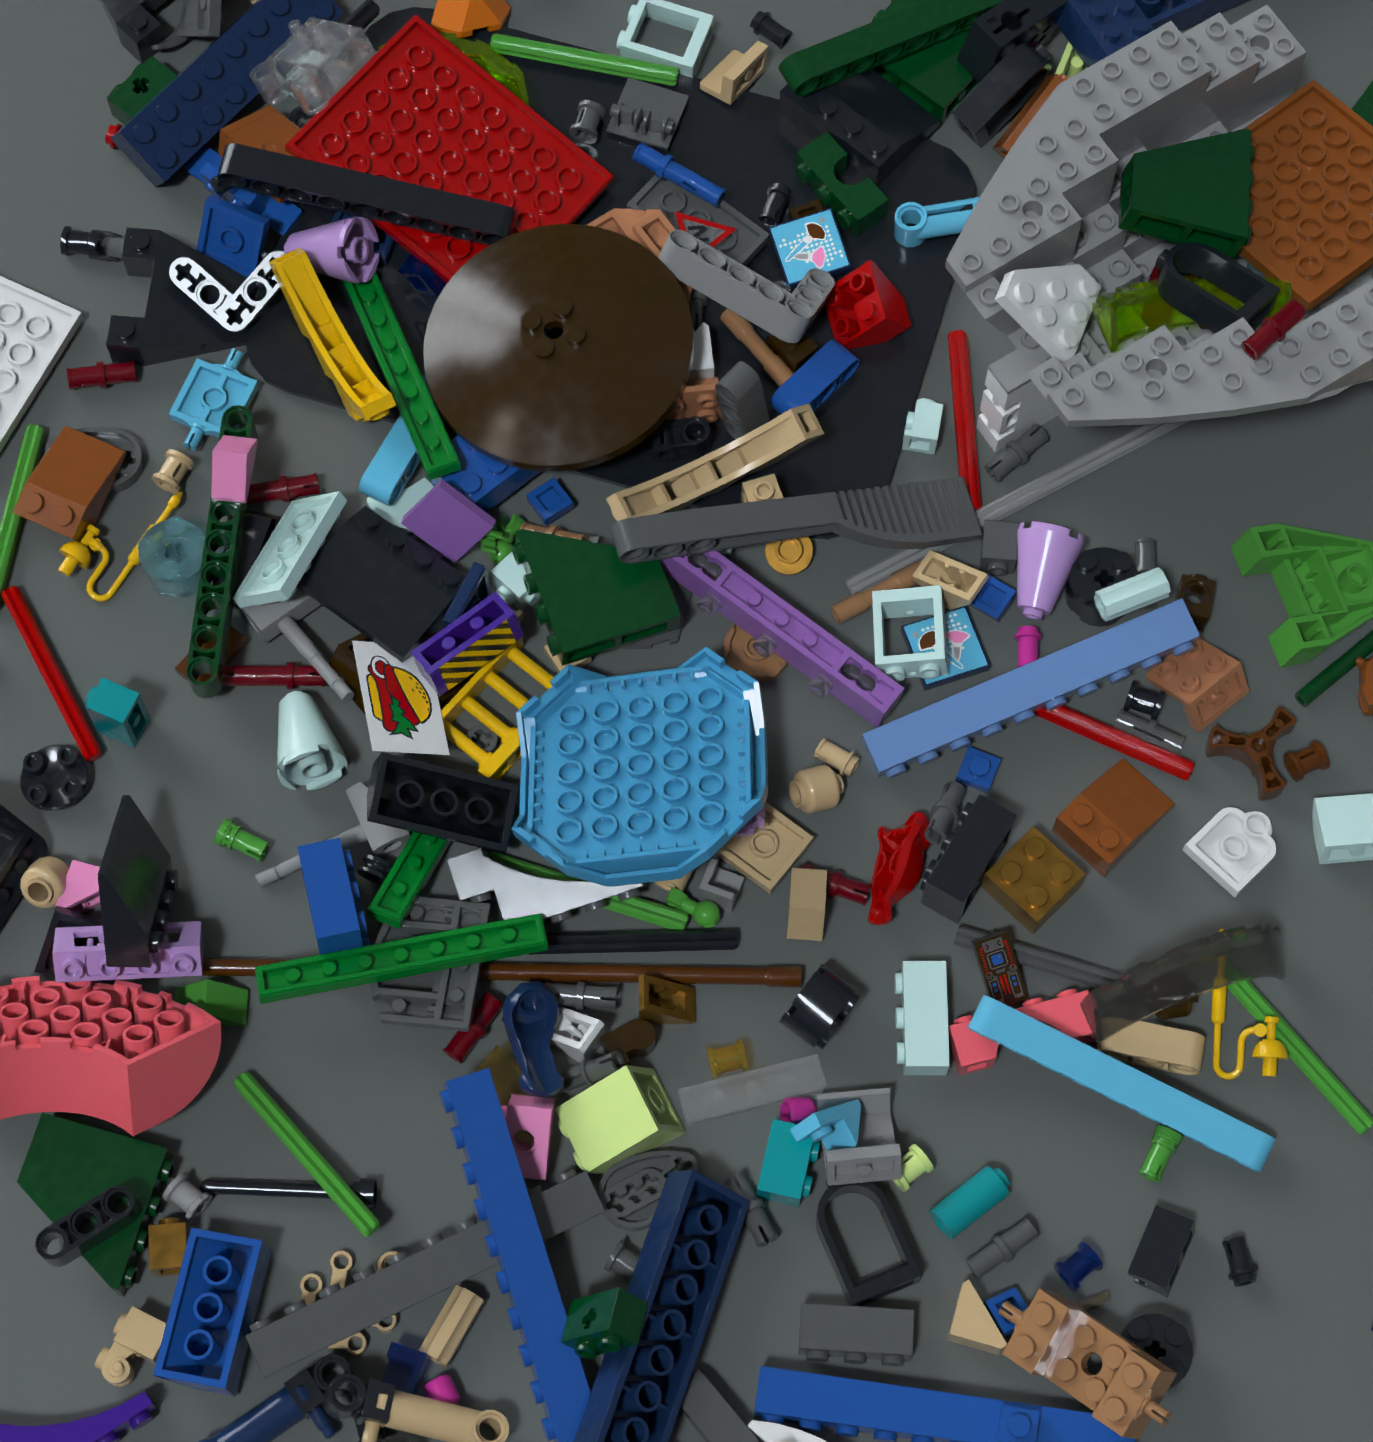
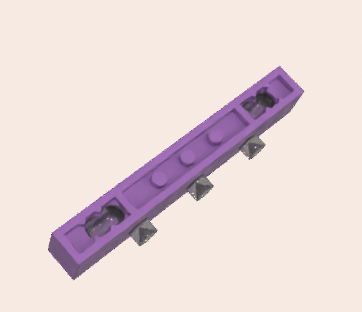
M716 550L659 560L666 574L700 598L697 606L702 613L709 617H713L717 612L721 613L756 639L752 646L759 655L768 658L774 652L812 680L808 688L815 696L824 699L830 693L876 728L880 727L898 704L905 689Z

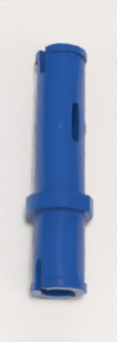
M643 142L635 149L632 160L655 172L656 177L660 180L667 179L713 205L715 208L724 200L727 192L726 189L677 163L672 155L667 154L665 156Z

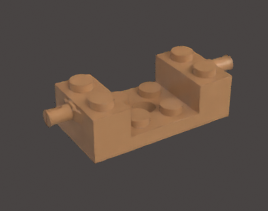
M1039 1288L1031 1304L1024 1312L1009 1301H1005L1002 1304V1307L1005 1309L1000 1308L999 1315L1015 1324L1014 1333L1002 1352L1004 1356L1030 1374L1044 1376L1093 1410L1092 1417L1121 1437L1140 1439L1151 1418L1161 1426H1165L1169 1422L1166 1418H1171L1172 1412L1159 1404L1177 1375L1175 1371L1057 1292ZM1093 1354H1098L1102 1359V1369L1096 1375L1090 1374L1087 1369V1361Z

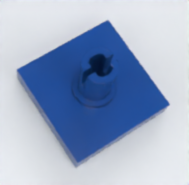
M211 195L205 200L197 251L247 277L256 269L262 259L260 254L265 250L270 219Z

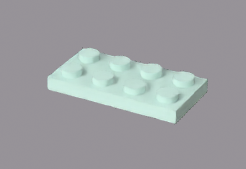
M340 491L291 501L232 598L240 608L261 606L279 601L284 602L295 594L297 584L303 574L310 569L312 559L318 549L324 545L325 537L333 524L339 520L340 512L347 502Z

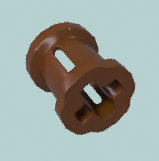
M1316 740L1311 741L1308 747L1295 753L1287 752L1283 755L1285 768L1295 782L1303 780L1304 775L1317 769L1326 770L1330 767V761L1325 748Z

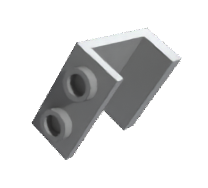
M890 1088L817 1094V1112L858 1099L861 1104L858 1143L854 1148L826 1150L821 1140L827 1185L901 1179L900 1144H896L890 1113Z

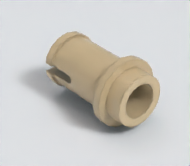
M826 738L821 740L813 756L815 759H819L839 770V775L842 777L845 774L851 777L861 760L856 756L855 751L849 753Z

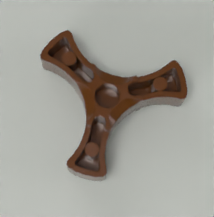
M1277 707L1271 722L1262 730L1253 734H1232L1215 725L1208 736L1205 754L1207 757L1228 756L1233 760H1239L1251 770L1253 777L1255 776L1258 799L1265 801L1281 795L1286 782L1279 776L1274 767L1272 748L1278 739L1292 732L1297 721L1287 710Z

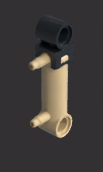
M352 1374L337 1376L327 1387L323 1395V1407L327 1414L335 1419L345 1420L358 1412L355 1424L365 1426L362 1442H377L379 1430H382L383 1427L444 1442H505L509 1435L507 1418L496 1410L479 1411L395 1390L396 1385L370 1379L364 1386L360 1378ZM345 1389L349 1391L353 1397V1403L350 1405L341 1404L336 1398V1390ZM481 1424L491 1426L495 1433L494 1440H486L480 1435L479 1426Z

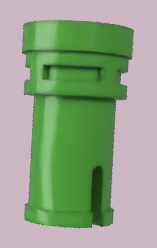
M228 818L222 822L214 839V844L221 847L227 846L229 850L235 849L256 859L258 862L264 859L270 846L269 841L244 831L242 826H237L234 821Z
M1156 1125L1153 1131V1139L1150 1141L1151 1148L1138 1173L1152 1182L1160 1183L1171 1155L1176 1153V1148L1181 1144L1183 1136L1168 1127Z

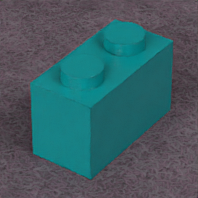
M102 677L97 687L93 686L87 694L85 700L86 709L97 732L135 748L151 719L140 693Z
M773 1119L756 1195L761 1199L799 1207L801 1197L809 1198L813 1176L806 1175L809 1161L817 1162L821 1141L813 1142L812 1138L796 1142L790 1129L797 1124Z

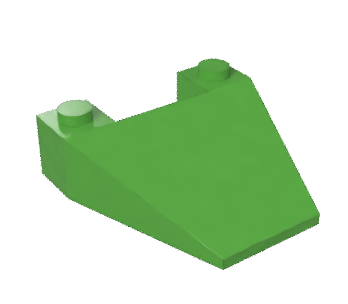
M1277 523L1250 527L1231 546L1242 576L1271 573L1289 618L1268 636L1280 668L1311 662L1373 620V541Z

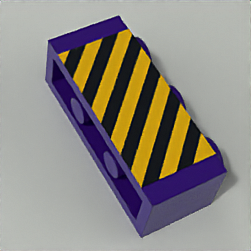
M494 592L411 651V654L421 675L441 696L513 645L524 634L513 610Z

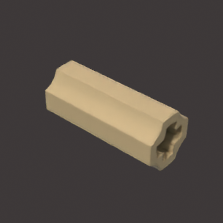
M456 1285L419 1348V1353L447 1368L485 1301L470 1290Z

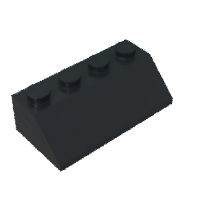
M381 752L372 766L367 792V821L505 854L508 848L519 785Z

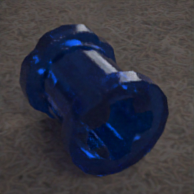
M1085 1242L1078 1244V1250L1064 1262L1058 1261L1054 1264V1269L1058 1276L1073 1291H1076L1080 1287L1079 1283L1094 1270L1100 1271L1103 1268L1101 1259Z

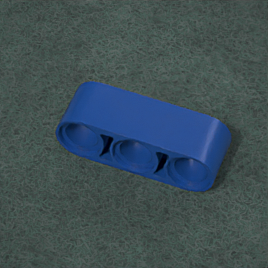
M836 339L830 340L776 390L770 399V406L778 413L783 414L791 408L809 403L814 412L854 374L860 364V359Z

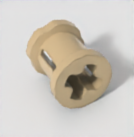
M168 449L165 454L167 459L160 471L154 473L151 479L159 488L176 494L181 489L179 486L187 470H192L194 462L185 454L174 449Z

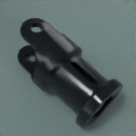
M64 226L60 240L61 254L67 256L69 253L88 255L89 259L117 261L119 260L117 257L101 255V245L105 237L122 238V236L117 233L94 229L91 232L72 230L71 226Z

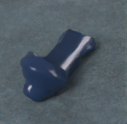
M539 981L521 983L506 997L503 1004L502 1021L505 1024V1030L515 1059L522 1071L519 1078L520 1089L529 1095L550 1097L559 1095L564 1090V1080L557 1071L550 1048V1040L557 1027L560 1006L555 994L546 984Z

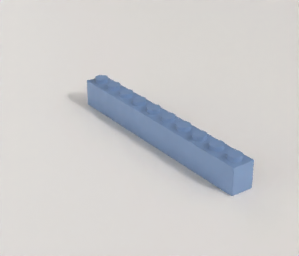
M1183 598L863 733L861 742L877 778L886 775L888 779H892L907 771L905 766L918 761L920 766L939 758L938 752L948 748L955 752L971 744L970 739L982 734L984 738H988L998 734L1003 730L1002 725L1013 720L1016 725L1034 718V712L1046 707L1048 711L1057 709L1067 703L1065 698L1077 693L1080 698L1090 695L1099 689L1098 684L1110 680L1111 684H1115L1130 677L1129 671L1142 666L1145 671L1163 662L1161 658L1171 653H1174L1175 657L1184 655L1194 649L1193 644L1196 643L1200 634Z

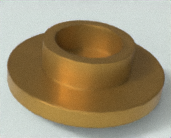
M808 536L769 542L765 548L766 559L769 565L780 574H798L805 570L812 560L813 546Z

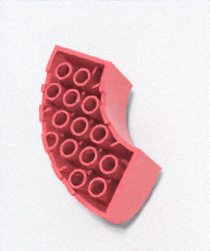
M40 976L12 978V985L0 986V1120L17 1115L40 1112L77 1113L103 1119L135 1136L166 1121L184 1109L205 1086L218 1060L221 1047V1022L190 1002L183 1005L173 1001L172 994L161 991L159 994L145 992L142 989V985L116 980L114 985L95 983V981L56 983V981L40 982Z

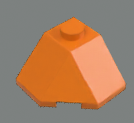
M437 0L430 26L439 33L458 38L472 36L473 30L487 27L489 32L500 30L510 14L511 7L505 0Z

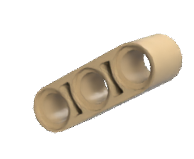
M1105 1016L1102 1018L1101 1032L1097 1045L1098 1051L1123 1063L1183 1075L1200 1074L1206 1040L1203 1035L1123 1017Z

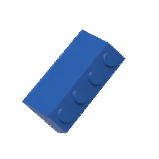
M191 1228L153 1376L194 1389L236 1397L249 1346L245 1336L252 1333L249 1326L255 1322L272 1254V1249L262 1240Z

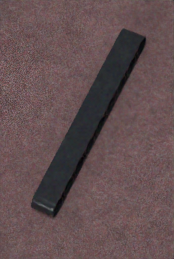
M235 143L225 146L217 176L220 182L234 188L488 246L512 234L516 212L512 208L502 204Z

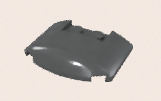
M418 897L402 927L398 929L383 923L375 944L489 923L491 905L489 903ZM482 963L371 983L372 998L379 1012L378 1017L381 1023L469 1032L475 1012V1000Z

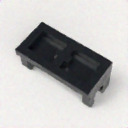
M1155 1206L1127 1272L1129 1276L1134 1277V1283L1168 1298L1195 1234L1194 1220Z

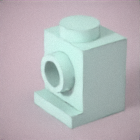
M927 398L917 400L915 412L908 411L902 450L935 455L943 404L936 403Z

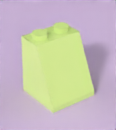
M625 1065L555 1108L559 1117L557 1121L559 1129L566 1138L570 1139L575 1149L573 1152L575 1162L587 1174H602L617 1162L634 1155L646 1153L686 1133L655 1070L651 1068Z

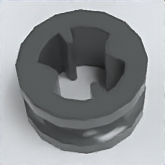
M484 724L471 728L467 734L469 739L477 742V736L483 734L485 739L492 738V741H488V747L482 749L487 753H494L497 750L499 744L497 735Z

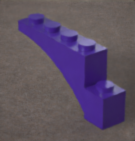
M144 1391L119 1406L72 1422L44 1426L0 1424V1442H119V1435L129 1428L137 1430L153 1419L151 1414L157 1411L158 1408L152 1398Z

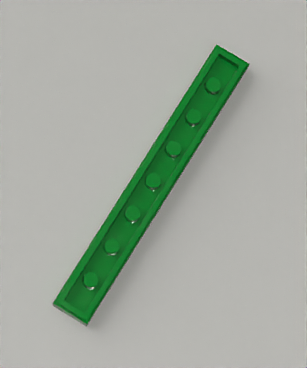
M376 272L367 282L354 284L343 281L429 481L461 470L460 461Z
M539 913L261 965L254 968L260 1003L264 1004L548 950V942L542 915Z

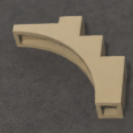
M809 403L791 408L764 425L715 451L654 479L616 492L606 498L617 522L626 518L680 511L700 498L722 491L749 474L767 469L822 436L824 432Z

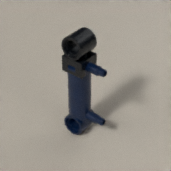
M328 1354L316 1363L313 1377L305 1368L284 1383L285 1387L209 1439H203L198 1442H271L305 1418L307 1420L312 1419L324 1437L330 1439L336 1434V1431L322 1404L324 1392L330 1385L325 1383V1374L333 1367L343 1369L344 1374L354 1375V1372L344 1357L337 1354ZM338 1389L335 1395L336 1397H341L349 1391Z

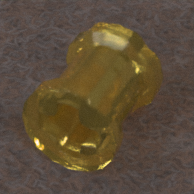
M741 1039L735 1040L734 1045L717 1049H713L711 1046L706 1047V1055L713 1079H717L720 1074L739 1069L743 1072L749 1071Z

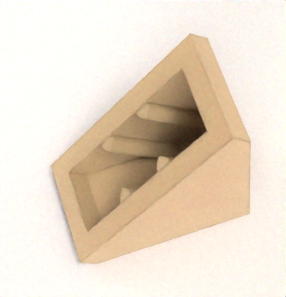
M929 550L912 575L913 580L921 587L941 585L944 607L948 610L970 605L989 578L988 574L932 550Z
M792 867L787 939L822 941L827 870Z
M970 1280L962 1283L959 1290L947 1341L999 1355L1004 1351L1007 1343Z

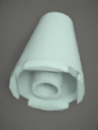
M301 691L290 692L279 702L278 778L283 786L292 790H296L295 785H306L307 790H316L328 786L342 776L341 769L344 766L347 768L346 755L313 697Z

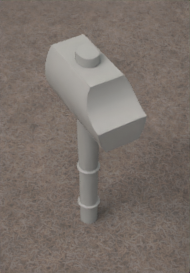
M296 586L295 594L287 601L241 608L247 622L265 643L282 632L343 702H348L354 697V692L344 682V678L336 673L325 660L323 654L318 651L311 639L296 623L319 607L321 604Z
M358 782L345 790L360 825L327 840L340 838L343 851L368 840L377 857H383L404 848L410 838L409 831L367 821L368 787L362 782ZM299 855L275 866L272 865L273 867L255 874V877L260 887L278 879L280 880L302 869Z

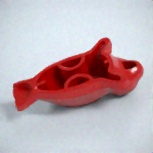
M913 812L900 828L891 830L881 826L878 829L877 836L880 848L871 882L872 902L868 915L870 924L878 926L890 923L892 919V906L910 893L920 878L924 863V851L931 845L924 836V832L930 822L923 812Z

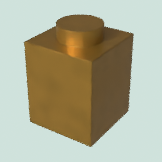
M163 1218L158 1220L157 1225H148L149 1270L155 1277L179 1275L191 1230L187 1223L181 1222L179 1218Z

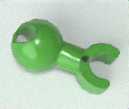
M516 514L512 515L511 520L501 515L498 521V528L502 531L503 537L496 541V554L489 553V558L494 565H498L512 552L511 545L514 536H516V531L525 522L524 519Z
M496 522L494 527L479 540L481 542V551L493 555L497 552L495 540L502 539L503 537L502 532L498 531Z
M671 888L666 898L668 902L666 906L693 915L696 924L703 928L713 927L719 921V908L713 901L704 900L698 903L689 899L682 891Z

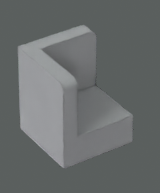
M711 857L699 887V901H713L718 908L732 913L743 886L744 877L718 868V859Z

